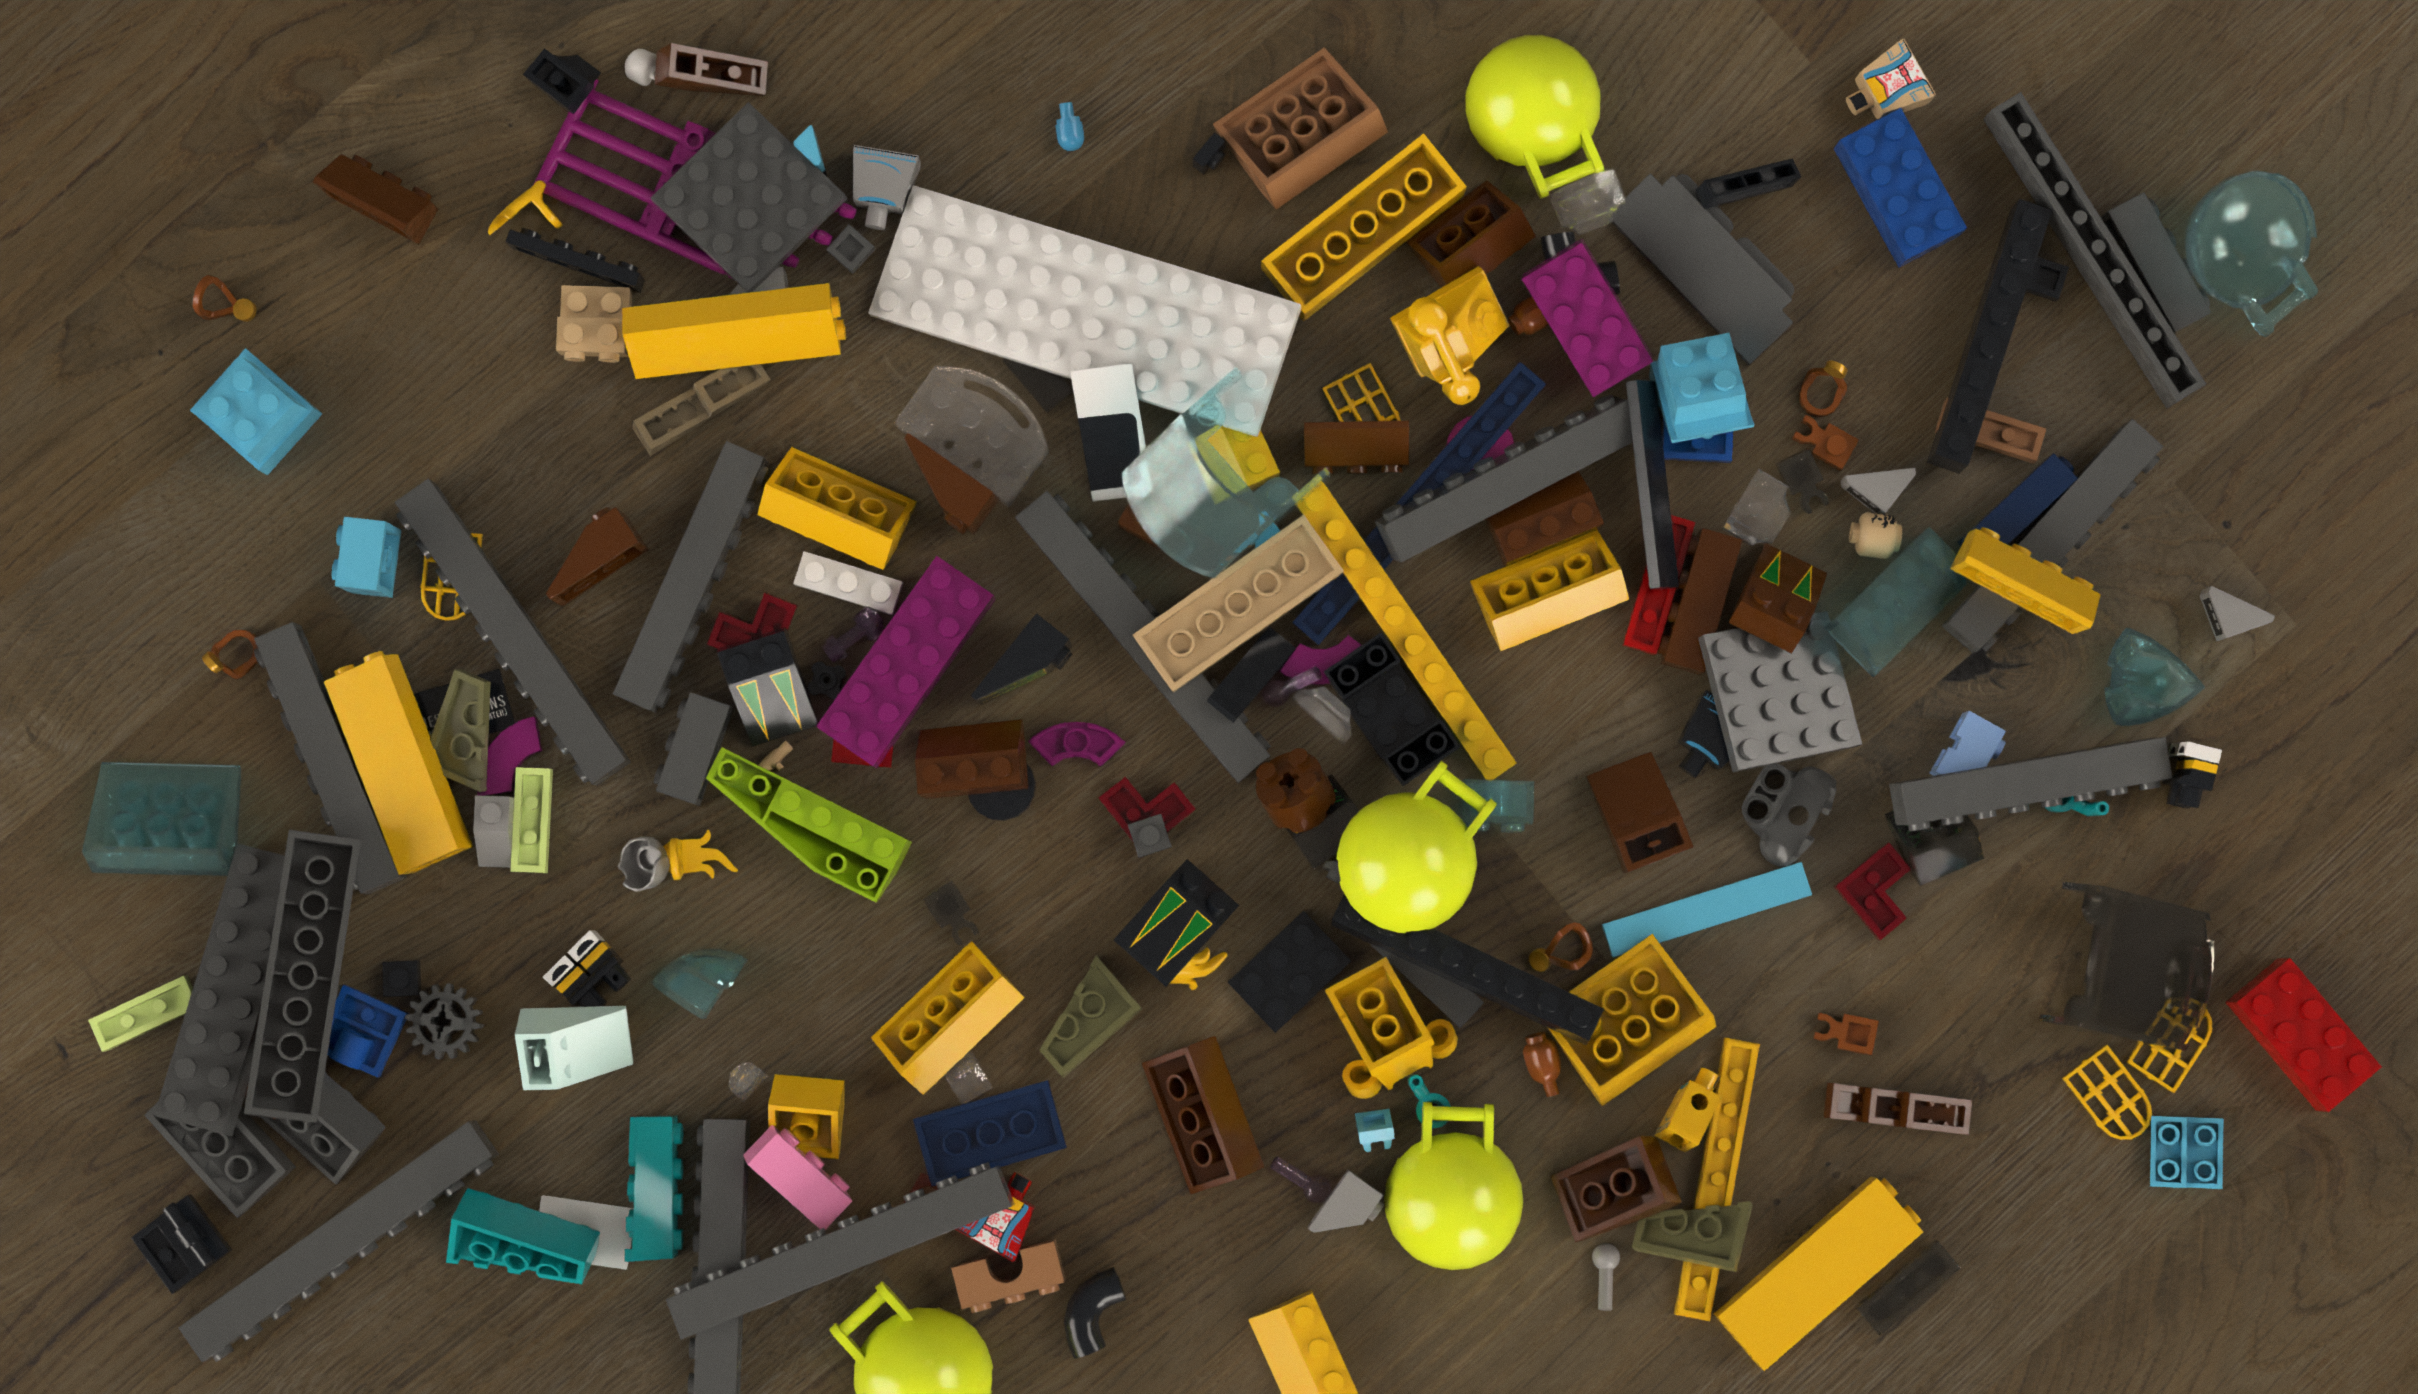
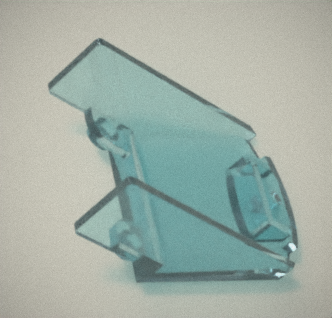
M1237 367L1184 413L1182 412L1121 473L1130 507L1152 541L1180 565L1213 579L1330 477V472L1324 468L1299 491L1289 480L1276 477L1268 480L1253 492L1210 444L1208 439L1223 426L1226 419L1225 408L1218 399L1242 378L1241 371Z

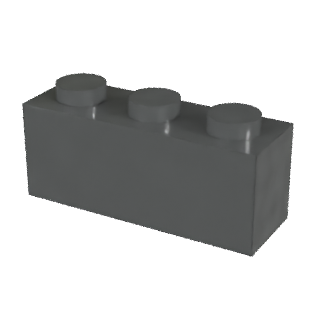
M691 692L688 699H682L677 712V718L681 719L676 732L671 731L666 743L665 750L669 751L665 765H659L654 777V783L658 784L657 792L698 806L701 805L709 782L706 777L720 751L734 711L733 707Z

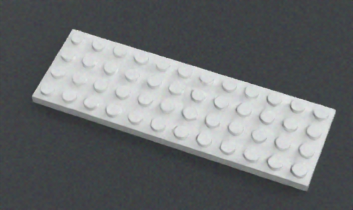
M913 185L868 314L871 317L1071 379L1070 371L1132 363L1138 400L1258 437L1302 306L1300 303Z

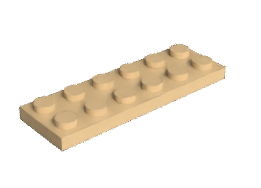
M1302 515L1134 633L1133 637L1174 693L1344 573V570L1307 518Z

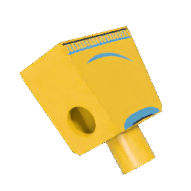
M1701 1068L1695 1081L1689 1080L1681 1085L1654 1136L1683 1152L1698 1146L1721 1099L1718 1094L1713 1092L1720 1079L1719 1075L1709 1069ZM1691 1100L1697 1104V1109L1693 1107Z

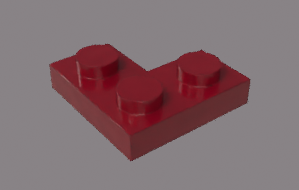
M765 592L753 623L722 611L719 612L707 644L719 649L786 627L788 631L798 605Z
M1125 776L1099 797V800L1132 842L1133 839L1128 824L1161 814L1168 833L1196 811L1175 782L1150 802L1146 803Z
M1887 842L1834 886L1836 891L1878 941L1882 940L1907 919L1885 891L1909 872L1911 868L1894 847Z

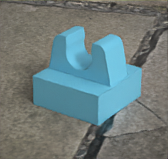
M1390 1109L1355 1113L1359 1141L1363 1145L1364 1150L1371 1152V1143L1383 1141L1385 1149H1390L1392 1139H1395Z

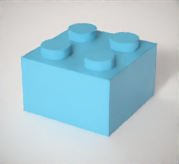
M344 517L343 525L338 526L336 543L340 546L338 560L335 559L332 565V579L335 580V586L352 594L393 598L401 530L386 521Z

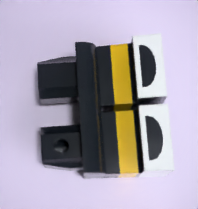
M2192 742L2171 743L2169 757L2178 759L2172 779L2163 780L2162 784L2170 785L2166 804L2190 809V807L2199 808L2202 792L2212 791L2222 750Z
M589 930L567 952L569 955H564L543 976L573 1006L580 1005L581 1007L606 1005L607 1001L596 990L603 981L615 992H618L631 980L626 970L620 965L623 960L596 930Z

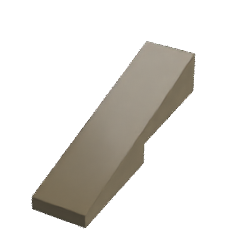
M761 364L719 369L694 383L693 388L633 420L632 429L651 457L770 383L771 379Z

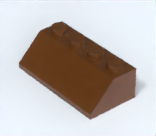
M1216 1036L1142 1063L1190 1194L1237 1180L1265 1168Z

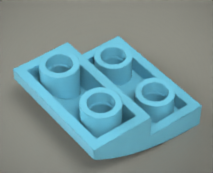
M2151 1116L2150 1186L2223 1189L2224 1119Z

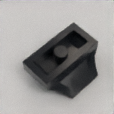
M545 48L523 73L539 90L572 114L577 111L594 87L595 80L601 74L600 71L578 55L556 56Z

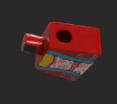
M1014 1172L1007 1186L1015 1205L955 1230L1014 1262L1019 1255L1035 1209L1033 1204L1023 1199L1032 1181Z

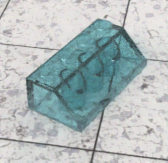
M1928 527L1916 536L1824 629L1872 677L1876 676L1967 585L1964 576L1950 569L1956 557L1954 551Z

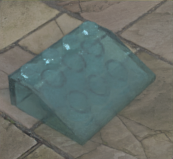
M102 762L82 853L92 873L228 876L238 841L241 786L240 765Z

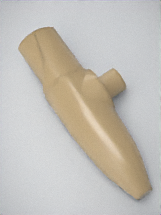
M785 740L758 765L769 771L774 768L778 771L782 770L784 767L781 764L782 759L793 750V747Z

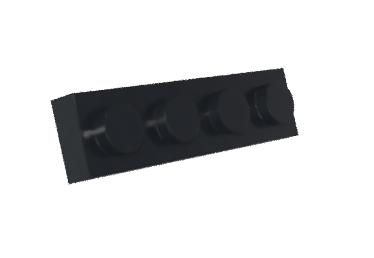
M522 228L521 232L510 229L505 242L513 250L622 287H630L632 290L641 293L645 279L640 273H637L638 267L623 261H619L618 265L605 262L606 257L591 250H586L585 254L573 251L574 246L562 240L554 239L553 244L541 240V234L526 228Z

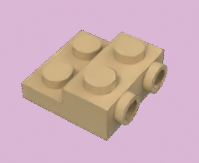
M561 286L560 317H557L556 351L564 356V360L581 362L585 361V356L599 357L601 362L616 363L619 362L620 357L629 358L622 335V308L632 307V289L630 287Z

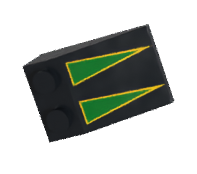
M1036 613L971 694V697L978 704L983 705L1051 673L1055 667L1061 670L1072 656L1070 640Z
M786 627L719 648L717 654L752 747L817 726L818 720Z
M1186 859L1115 937L1114 941L1167 987L1238 908L1239 904L1191 861Z

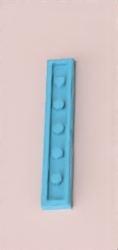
M1802 862L1601 925L1611 956L1614 958L1624 954L1651 934L1661 943L1811 896L1812 892Z

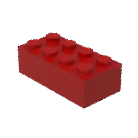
M2277 958L2225 1002L2316 1111L2330 1112L2382 1068L2291 958Z

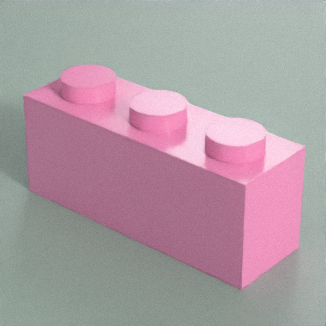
M771 1125L743 1155L747 1165L819 1229L824 1228L826 1230L852 1202L847 1192L850 1186L836 1173L830 1177L821 1168L825 1164L812 1151L809 1150L807 1154L802 1152L797 1147L800 1141L789 1130L784 1128L780 1132L775 1126Z

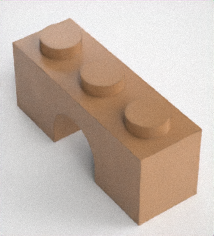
M1056 1239L1022 1247L1020 1254L1023 1268L1021 1274L1011 1280L998 1278L991 1270L988 1257L954 1265L951 1269L961 1309L970 1307L971 1313L992 1308L991 1302L1004 1298L1005 1304H1010L1026 1299L1025 1293L1038 1290L1039 1295L1059 1291V1284L1064 1283L1066 1279Z

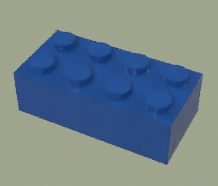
M1902 108L1840 139L1834 147L1835 153L1898 268L1952 241L1967 229Z

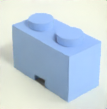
M1971 711L1962 713L1949 736L1955 742L1951 748L1948 747L1947 750L1942 749L1929 774L1935 776L1987 767L1991 758L1996 760L2002 752L2006 743L2002 738L2006 731Z

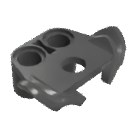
M1780 764L1768 765L1762 769L1743 802L1742 814L1747 825L1761 838L1760 851L1768 862L1778 867L1789 866L1814 842L1815 838L1808 834L1820 813L1822 812L1828 816L1833 806L1837 786L1836 780L1832 775L1812 766L1805 767L1799 772L1789 771ZM1773 774H1779L1785 778L1784 785L1776 790L1766 786L1767 779ZM1756 804H1762L1768 808L1767 815L1761 820H1755L1749 816L1750 809ZM1796 806L1804 807L1809 813L1808 820L1802 825H1794L1788 819L1789 811Z

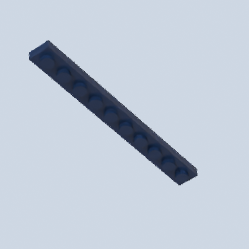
M1519 362L1395 505L1401 504L1404 506L1413 501V496L1422 490L1430 488L1433 491L1444 485L1443 481L1453 474L1462 473L1464 475L1474 468L1473 465L1483 458L1545 387L1546 383L1523 363ZM1376 526L1364 542L1385 570L1394 559L1391 558ZM1341 574L1324 586L1292 623L1319 645L1360 597L1344 574Z

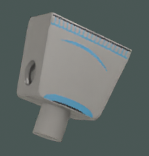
M854 145L853 201L856 207L868 209L865 227L885 230L888 212L903 214L912 186L915 185L921 168V161L918 155Z

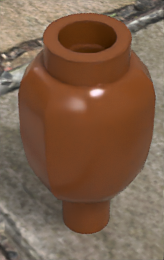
M1529 297L1516 305L1513 315L1508 317V323L1516 335L1522 333L1532 335L1549 325L1533 297Z
M1544 1031L1526 1036L1527 1044L1523 1049V1056L1531 1077L1536 1082L1543 1084L1546 1097L1559 1094L1556 1079L1561 1072V1061L1556 1043L1551 1038H1547Z

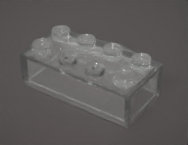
M934 366L894 422L897 429L905 435L907 433L911 434L993 491L997 500L1009 508L1049 454L1043 431L1036 417L1021 398L999 381L969 369ZM967 380L978 382L1004 395L1025 415L1030 422L1029 427L1026 429L1021 428L1005 408L983 394L964 388V382ZM947 441L954 442V446L951 449L945 448ZM977 460L982 462V466L978 469L973 467V463Z

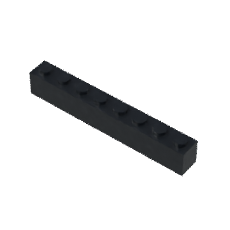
M2019 199L2009 211L1948 396V401L1926 463L1958 474L1969 465L2052 213L2051 209Z
M1345 894L1332 918V926L1584 1045H1587L1603 1013V1008L1435 929L1397 933L1380 928L1364 919L1351 906Z

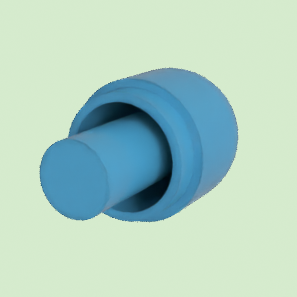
M1072 102L1059 104L1061 118L1056 120L1057 125H1055L1057 141L1064 150L1076 151L1084 142L1083 124L1079 116H1074Z

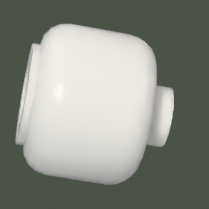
M636 49L630 53L625 62L627 78L642 86L649 85L652 79L655 80L657 55L645 49Z

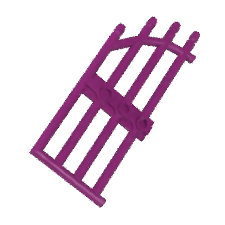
M596 79L593 89L574 114L568 112L535 182L538 180L544 181L546 187L543 193L722 275H728L704 251L672 237L671 235L676 224L651 200V197L716 133L690 121L687 122L684 130L624 104L596 91L595 88L599 82ZM588 103H592L676 141L677 144L670 159L666 160L580 121ZM576 133L662 172L655 190L652 191L566 152L565 150L573 134ZM560 163L648 203L640 221L638 222L550 182L558 164ZM843 203L834 213L838 212L840 216L853 219L857 210L851 205ZM816 229L808 237V239H814L819 244L828 246L833 236L822 229ZM791 254L782 264L787 267L796 268L799 258Z

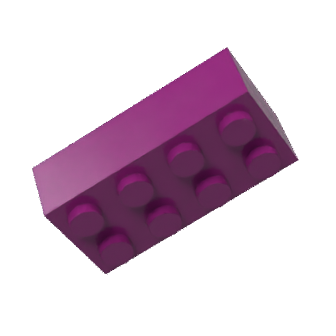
M1583 238L1523 273L1522 281L1593 397L1653 362L1652 353Z

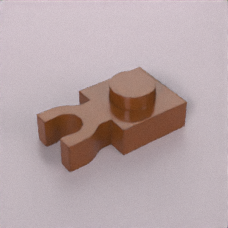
M1805 415L1801 423L1810 428V435L1804 436L1796 431L1791 439L1800 444H1811L1814 448L1810 455L1841 471L1859 439L1830 423L1823 430L1818 426L1816 420Z
M1818 1014L1817 1020L1827 1022L1830 1025V1030L1826 1034L1815 1032L1814 1040L1823 1042L1837 1039L1839 1040L1837 1049L1872 1056L1879 1024L1878 1020L1844 1014L1843 1021L1837 1022L1828 1014Z

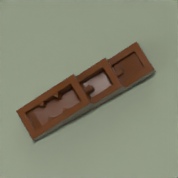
M1827 1082L1824 1117L1969 1135L1972 1100Z

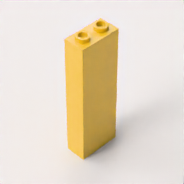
M829 283L622 308V335L636 379L841 355L840 340H846L844 320H837V317H841L839 297H832Z
M378 651L363 658L365 663L355 667L354 664H350L335 670V677L324 681V684L399 875L420 871L472 848L473 845L447 778L441 769L442 766L436 750L430 741L431 737L399 655H384L383 651Z
M1869 1177L1713 1313L1763 1371L1767 1370L1923 1233V1230L1917 1225L1921 1222L1919 1216L1908 1205L1903 1208L1894 1197L1898 1193L1885 1178L1879 1181L1878 1178Z

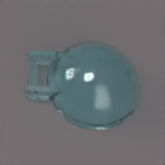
M2264 171L2244 172L2224 179L2207 191L2197 202L2188 220L2184 245L2187 264L2193 277L2211 297L2229 307L2242 309L2254 329L2261 336L2268 337L2274 332V326L2303 300L2312 299L2318 293L2316 285L2303 266L2304 261L2309 257L2311 237L2317 238L2314 212L2307 197L2295 183L2278 173ZM2293 282L2296 289L2266 314L2261 305L2270 302L2282 294Z

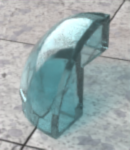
M2127 627L2114 644L2107 665L2112 667L2110 686L2105 687V698L2115 725H2138L2161 718L2189 702L2205 688L2191 669L2171 651L2145 634Z
M722 949L696 950L668 963L655 976L652 984L700 1019H706L724 989H730L748 959L737 953Z

